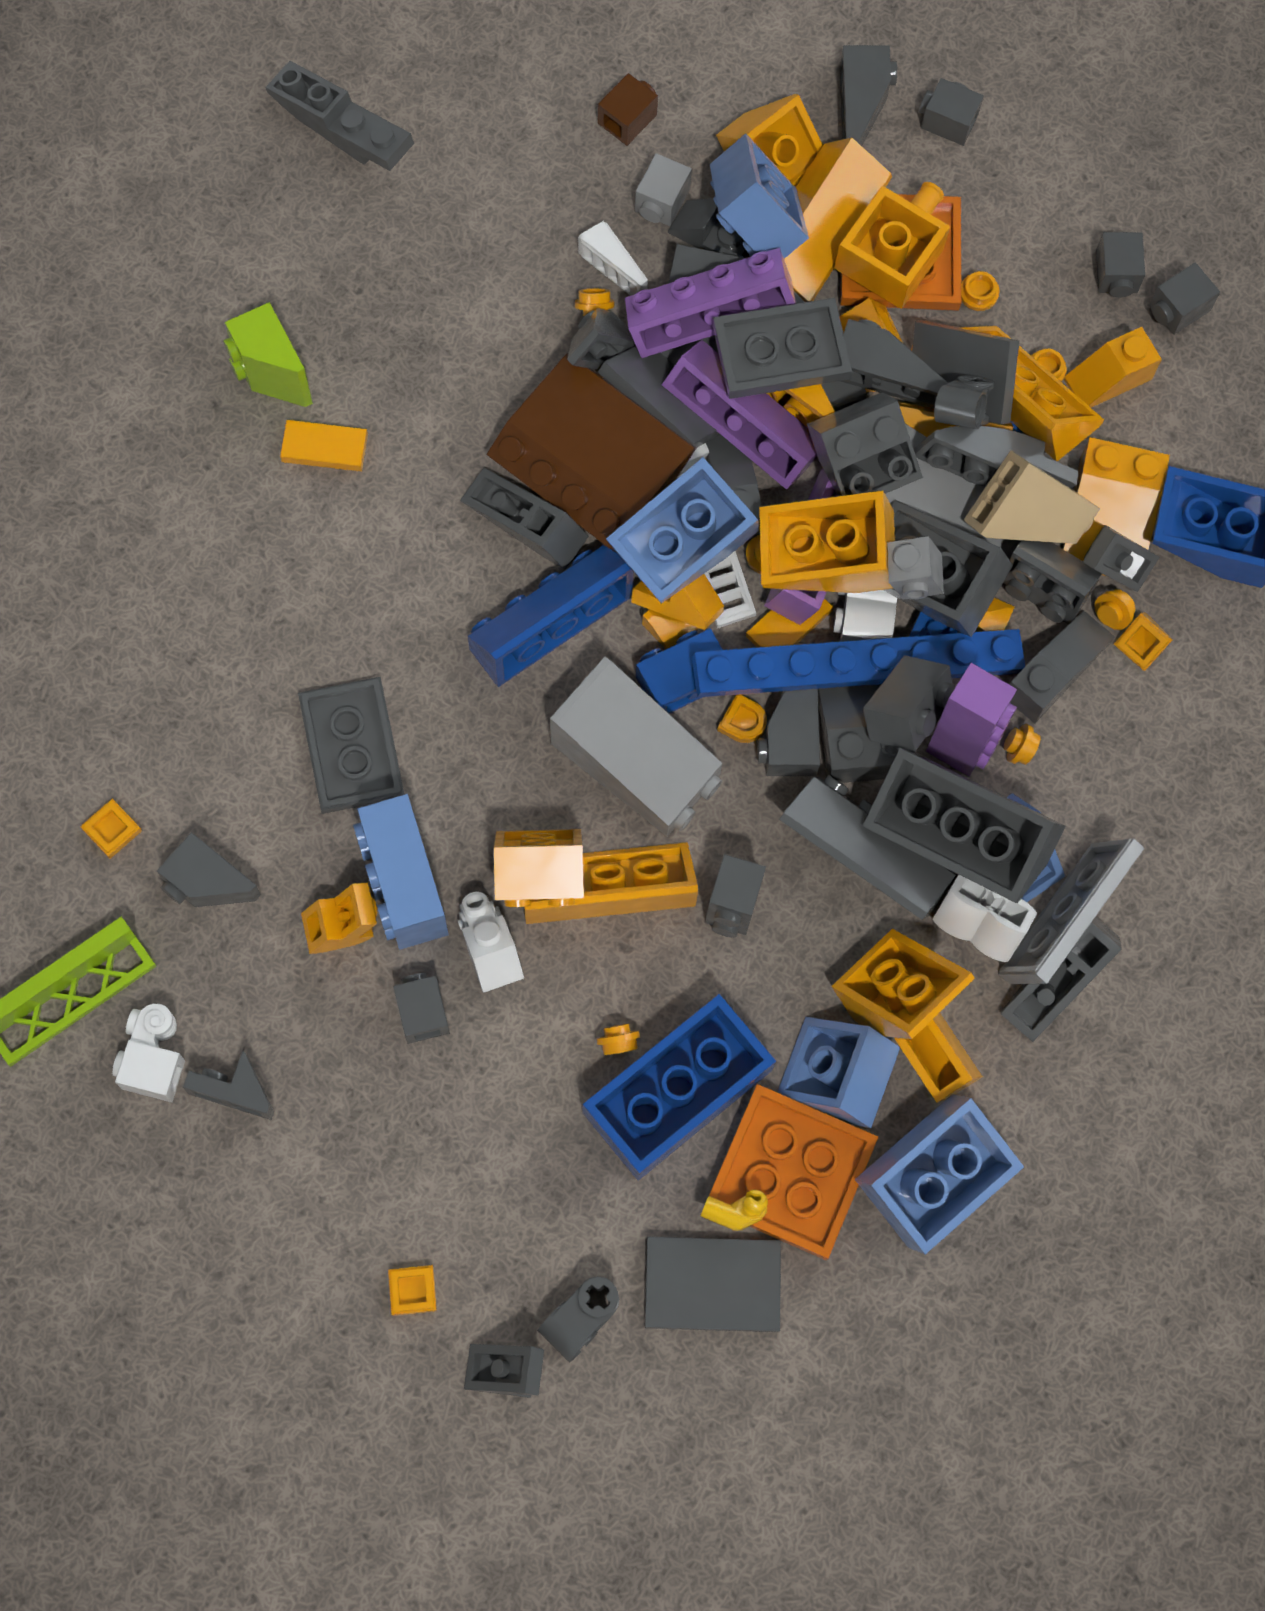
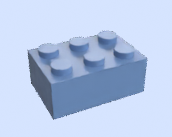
M746 133L710 163L712 175L710 184L715 191L713 200L719 212L716 215L717 219L730 234L736 231L743 238V246L750 256L758 252H767L780 247L783 257L786 258L809 239L797 189Z
M408 794L357 808L361 822L353 824L363 860H373L372 863L365 864L375 901L383 898L385 903L377 905L387 941L396 938L398 948L401 950L448 936L445 915Z
M952 1094L861 1173L855 1181L906 1246L926 1255L1023 1169L1024 1166L972 1098Z

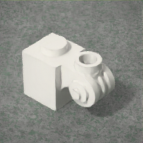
M472 892L466 895L462 904H459L461 912H458L460 920L457 921L460 930L463 932L470 959L483 993L524 979L514 941L505 919L500 913L499 907H495L493 901H489L484 893Z
M150 1004L142 1010L132 1009L126 1025V1034L132 1036L128 1040L125 1051L120 1050L118 1052L112 1074L116 1076L115 1083L122 1090L173 1102L185 1060L180 1053L159 1048V1041L170 1039L177 1029L176 1019L166 1006Z

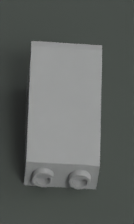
M606 656L550 718L551 745L667 837L674 828L682 831L696 813L692 807L701 797L709 800L722 784L723 780L719 778L722 762Z

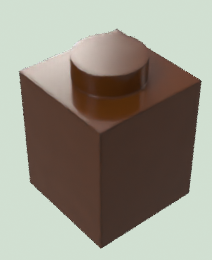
M628 73L598 103V124L628 146L657 116L658 95L650 84L643 80L639 81Z

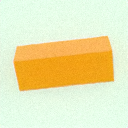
M853 138L825 143L796 187L809 239L784 258L792 279L793 290L804 302L814 301L834 269L840 243L881 186L886 187L892 178L891 173Z
M998 326L961 327L962 329L1011 339ZM1019 346L1011 422L1026 435L1044 441V451L1058 462L1102 425L1104 419Z
M688 842L583 853L584 898H575V904L570 906L548 905V899H531V905L524 907L526 924L695 907L698 896V884Z

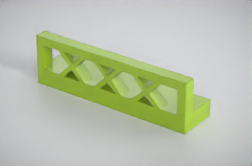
M122 916L0 999V1033L13 1024L30 1026L27 1043L12 1053L0 1036V1054L10 1067L157 967ZM131 944L143 963L128 973L112 971L115 955ZM107 961L105 969L97 968L99 965ZM88 973L104 976L101 991L94 997L75 996L80 978ZM110 977L120 978L109 986ZM70 986L69 995L60 993ZM51 998L67 1001L62 1019L56 1023L39 1021L41 1008L45 1002ZM74 1002L83 1003L72 1011ZM34 1011L32 1020L23 1019L26 1015ZM37 1027L47 1028L46 1030L35 1036Z

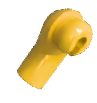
M759 1190L748 1191L745 1197L732 1204H727L708 1196L700 1217L731 1230L741 1231L762 1220L767 1213L768 1199Z

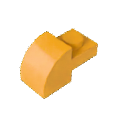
M368 883L351 884L335 898L318 899L301 913L309 954L324 953L354 946L374 937L372 927L377 924V905L371 897Z

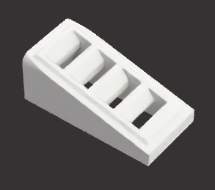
M602 221L579 235L578 253L581 257L630 296L635 295L639 291L647 290L648 279L607 223Z
M734 551L722 562L704 573L714 590L733 583L735 584V589L717 594L723 604L739 598L742 601L741 605L723 610V613L715 620L717 628L756 616L736 551ZM727 567L730 571L728 573L713 578H710L709 573Z

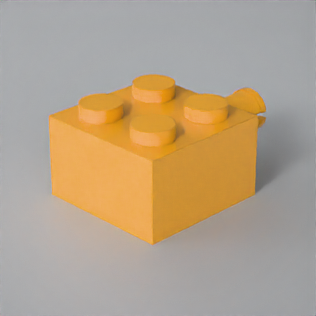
M924 182L916 196L909 202L882 185L840 243L834 269L902 309L944 249L951 226L931 215L937 205L943 200V191L932 182Z

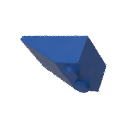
M1168 466L1152 544L1220 578L1262 588L1265 585V489Z

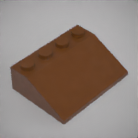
M566 353L510 417L486 455L550 504L566 512L584 530L609 549L615 551L606 538L673 483L697 448L592 369L572 365L567 360L569 353Z

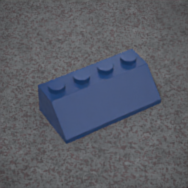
M605 545L594 552L587 550L581 553L573 561L572 567L563 573L554 572L543 579L538 586L539 589L527 597L520 595L511 600L506 605L505 611L494 619L488 617L478 622L472 628L471 634L468 635L469 650L496 686L500 687L630 599L633 592L634 572L619 554Z

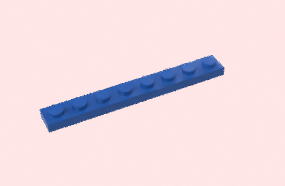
M1019 629L974 632L972 637L963 633L701 651L695 652L692 656L697 698L882 684L904 655L949 665L952 679L962 678L970 663L993 676L1019 674L1025 667Z

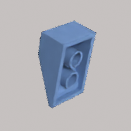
M702 457L607 537L606 540L658 601L663 603L730 556L759 531V524L755 515L706 459Z

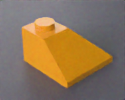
M793 94L748 111L716 134L723 151H726L746 133L795 188L823 146L799 94Z

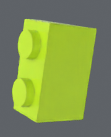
M270 302L225 322L229 338L224 339L223 342L230 356L228 359L238 381L246 379L251 390L303 407L313 404L305 368Z

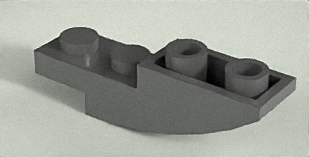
M289 61L265 87L267 93L300 122L364 165L370 160L391 171L414 145L411 133L353 103L348 91L292 61Z
M962 426L935 430L914 448L916 458L929 463L932 467L944 469L964 478L970 483L984 486L992 479L1010 450L1072 489L1077 485L1078 471L1045 457L1044 441L1007 429L990 426H980L979 429Z

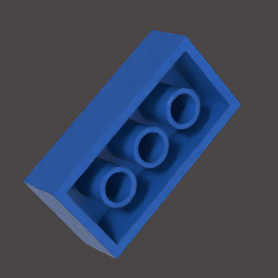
M718 994L583 1103L582 1113L639 1181L772 1072L776 1060L723 997Z

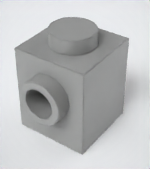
M656 153L636 190L635 212L640 213L643 218L650 222H661L671 227L690 190L692 168Z
M929 536L887 542L889 583L903 600L922 599L927 596L944 594L942 554Z

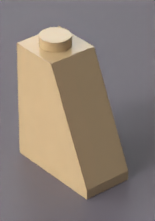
M1010 450L964 518V521L986 538L1076 544L1083 533L1089 530L1100 508Z

